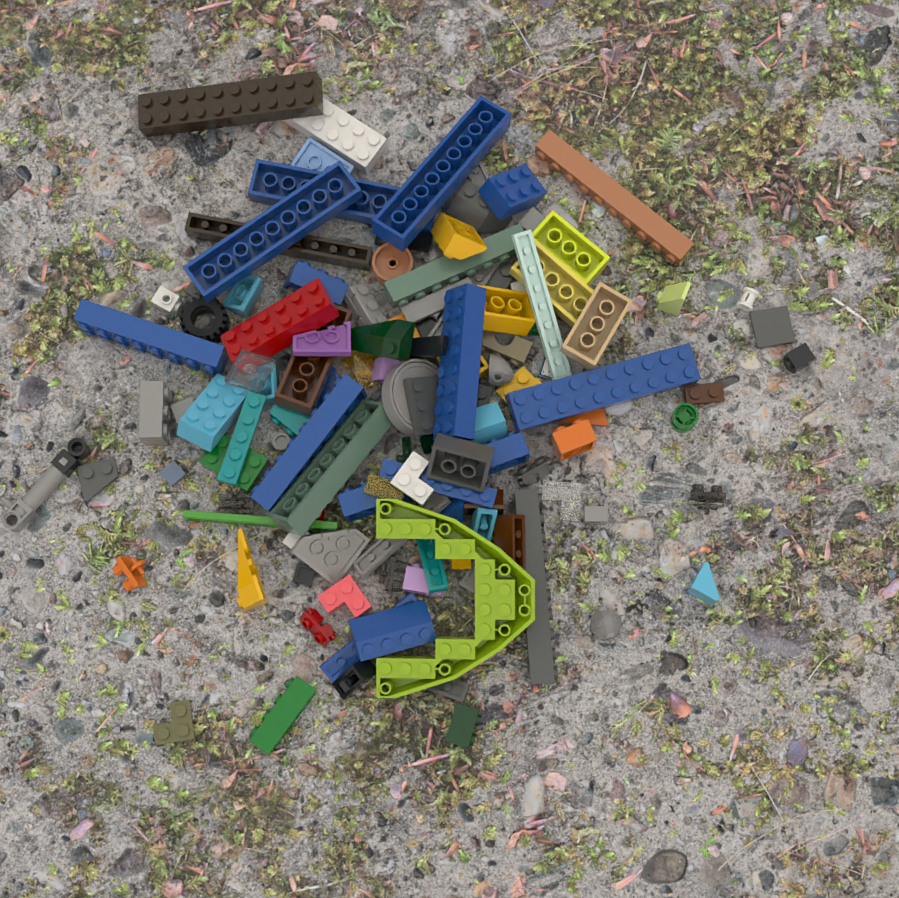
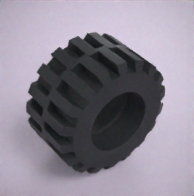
M199 295V299L193 297L192 302L187 301L185 303L187 307H182V314L179 316L181 320L180 325L184 333L210 342H221L220 336L225 331H229L228 324L230 323L223 304L216 298L207 303L202 295ZM203 313L215 315V320L210 327L206 329L195 327V320L199 315Z

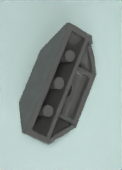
M467 179L462 182L444 203L447 215L473 226L478 234L503 231L513 219L510 216L499 220L478 193L480 188Z

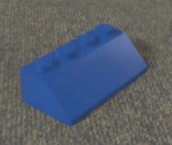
M424 600L348 620L356 655L360 661L434 642L436 639L433 622Z

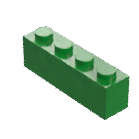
M298 676L295 679L292 677L285 686L287 688L283 695L280 693L274 701V708L271 711H266L262 717L263 723L260 727L256 726L250 733L251 739L249 741L270 756L317 693L316 689Z

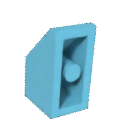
M477 508L472 512L469 528L491 542L498 511L495 509Z

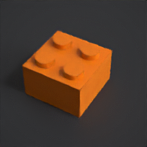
M581 418L572 422V425L569 427L560 426L556 428L554 433H552L550 442L559 462L595 448L597 438L589 420Z

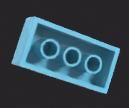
M217 373L179 419L176 435L211 452L239 417L246 395L251 390Z

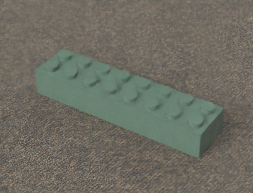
M362 399L271 510L268 516L282 530L298 536L305 534L314 520L320 517L322 510L327 504L332 502L339 489L345 486L348 478L357 471L361 462L369 456V452L381 441L386 431L391 429L393 424L386 415L383 403Z

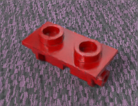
M311 607L302 613L300 617L302 626L314 635V639L318 644L325 648L330 641L332 642L337 637L335 635L336 632L327 622L323 626L320 625L324 618L316 609L313 610Z

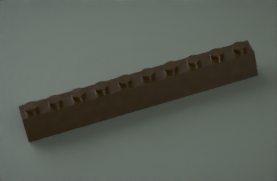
M189 212L184 230L188 237L218 243L246 223ZM307 235L279 255L370 272L373 249L369 246Z

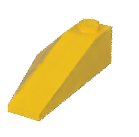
M240 528L238 529L239 596L236 598L239 607H243L245 611L268 604L245 532Z

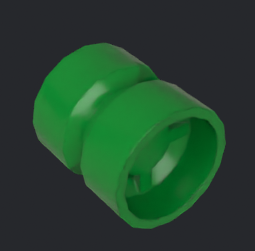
M689 403L679 404L674 409L670 418L672 428L679 433L690 431L698 419L696 408Z

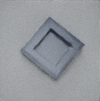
M174 460L159 472L171 487H174L187 475Z

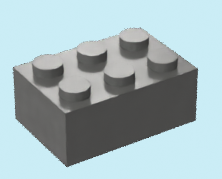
M437 433L426 477L484 492L495 448Z

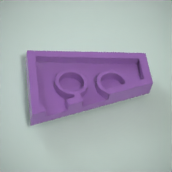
M351 321L344 322V325L337 327L334 325L328 326L327 329L322 331L313 330L294 335L293 356H351Z

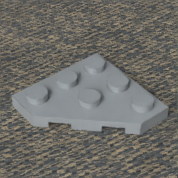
M356 528L302 535L290 552L334 585L342 579L370 539Z

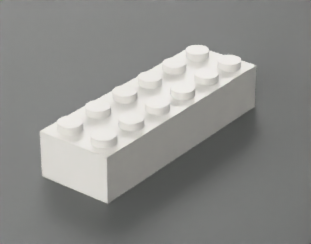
M323 98V115L282 120L308 138L311 137L348 161L365 175H368L388 147L387 138Z

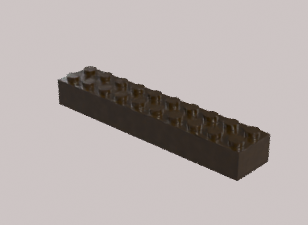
M316 71L138 95L139 130L146 137L323 115L322 79Z

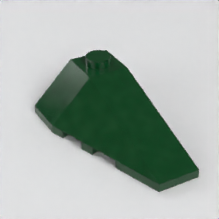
M395 319L351 328V350L409 361L415 322Z

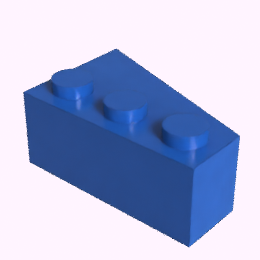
M303 260L301 262L297 261L290 268L282 288L288 289L290 286L298 290L319 278L328 290L334 304L337 306L341 305L349 287L345 280L339 277L333 278L328 275L327 271L323 269L317 270L311 267L310 263Z

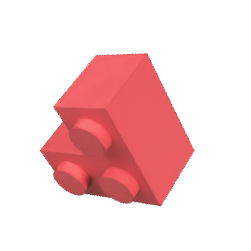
M350 574L317 596L329 615L344 605H347L355 618L361 617L373 609Z

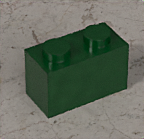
M456 703L445 742L467 749L469 745L473 746L476 738L473 730L475 726H479L482 716L478 714L479 709Z

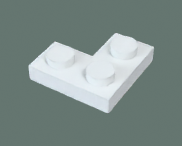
M413 451L390 482L391 485L421 506L425 504L434 491L432 487L419 479L429 465V461Z

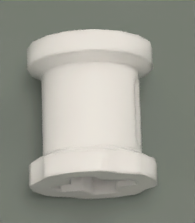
M744 287L742 298L736 305L744 311L751 312L755 299L759 297V292L755 289Z

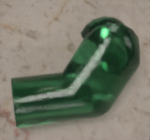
M403 437L401 439L403 455L399 454L396 456L397 462L405 463L411 455L412 444L410 437Z

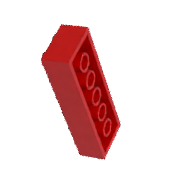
M316 278L222 334L220 337L231 362L243 374L292 345L294 335L317 330L339 317L340 314L328 290L320 279Z

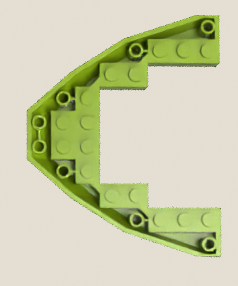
M376 499V539H435V559H475V637L438 636L435 639V656L383 655L377 657L376 698H398L454 680L498 653L535 621V579L498 546L454 518L398 499Z

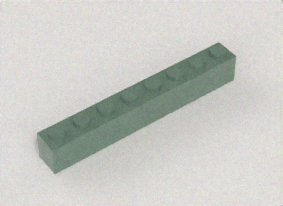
M520 223L482 239L487 246L484 252L462 260L456 258L449 259L443 256L384 282L383 290L393 309L396 307L401 308L414 299H421L426 294L441 290L444 286L452 285L464 277L470 278L482 269L488 270L498 262L504 263L508 261L512 256L516 255L511 235L523 232L524 230Z

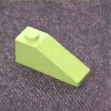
M687 281L665 286L664 291H659L655 302L659 303L657 309L678 316L691 282Z

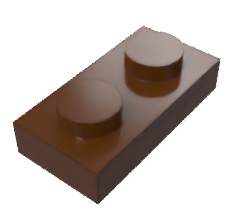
M722 382L684 386L685 403L699 405L725 401Z

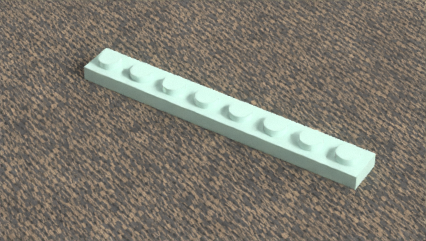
M530 229L511 235L552 381L571 376L572 373L567 356L559 351L563 341L532 231Z

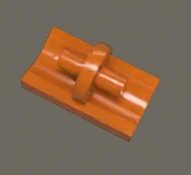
M129 555L125 557L119 556L116 559L117 563L112 570L118 577L125 573L128 579L122 584L126 591H132L147 584L142 576L146 573L143 569L146 565L144 560L138 562L135 557L131 559Z

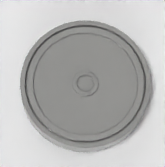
M410 359L396 365L387 373L382 385L381 396L386 415L398 430L413 437L414 433L403 380L406 378L437 376L439 368L427 360Z

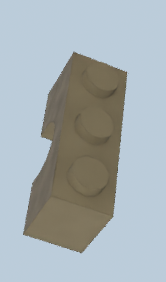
M483 330L481 353L486 351L490 354L498 355L509 361L508 363L514 367H523L533 347V342L515 335L511 344L503 346L498 344L495 339L498 332Z

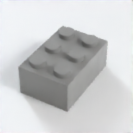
M140 381L138 438L145 446H168V441L172 439V430L169 428V421H172V410H169V406L173 402V393L164 381Z

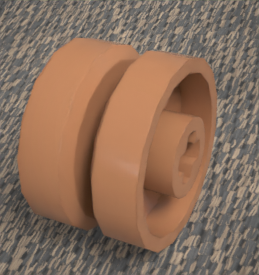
M385 243L377 248L372 258L373 272L377 282L384 287V282L414 269L412 253L408 248L402 252L389 243Z

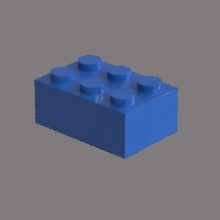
M523 164L489 177L478 193L497 218L503 220L537 206L547 194V191L530 168Z

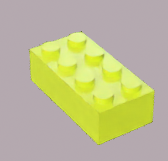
M553 210L532 232L534 242L537 241L588 286L609 264L610 257Z

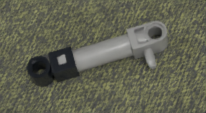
M78 437L72 438L67 444L68 452L62 449L50 462L52 465L22 499L18 498L14 503L4 496L0 499L3 505L8 508L2 516V524L5 528L12 532L23 530L37 514L36 510L64 478L66 476L69 478L77 469V466L81 464L78 460L88 457L90 447L83 439ZM82 445V450L75 453L76 446ZM17 517V523L11 526V519Z

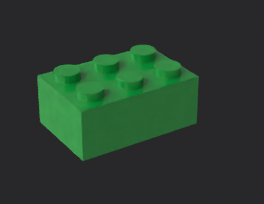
M225 433L211 452L207 450L204 452L199 463L204 468L218 475L232 436ZM249 448L236 487L251 495L252 489L258 484L271 464L269 459Z

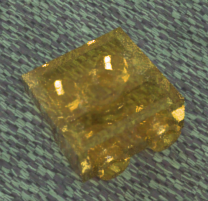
M351 350V356H344L342 362L346 370L350 369L353 373L351 378L364 388L376 383L372 382L371 379L374 360L379 358L377 355Z

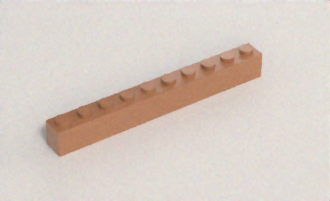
M550 129L535 145V154L541 161L545 160L555 172H560L569 183L577 185L583 194L591 196L598 206L605 207L612 217H617L626 228L634 230L641 240L648 241L655 251L662 252L669 262L679 265L692 250L694 242Z

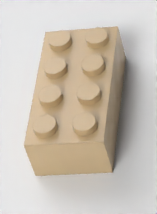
M599 282L559 351L591 370L594 369L633 300Z

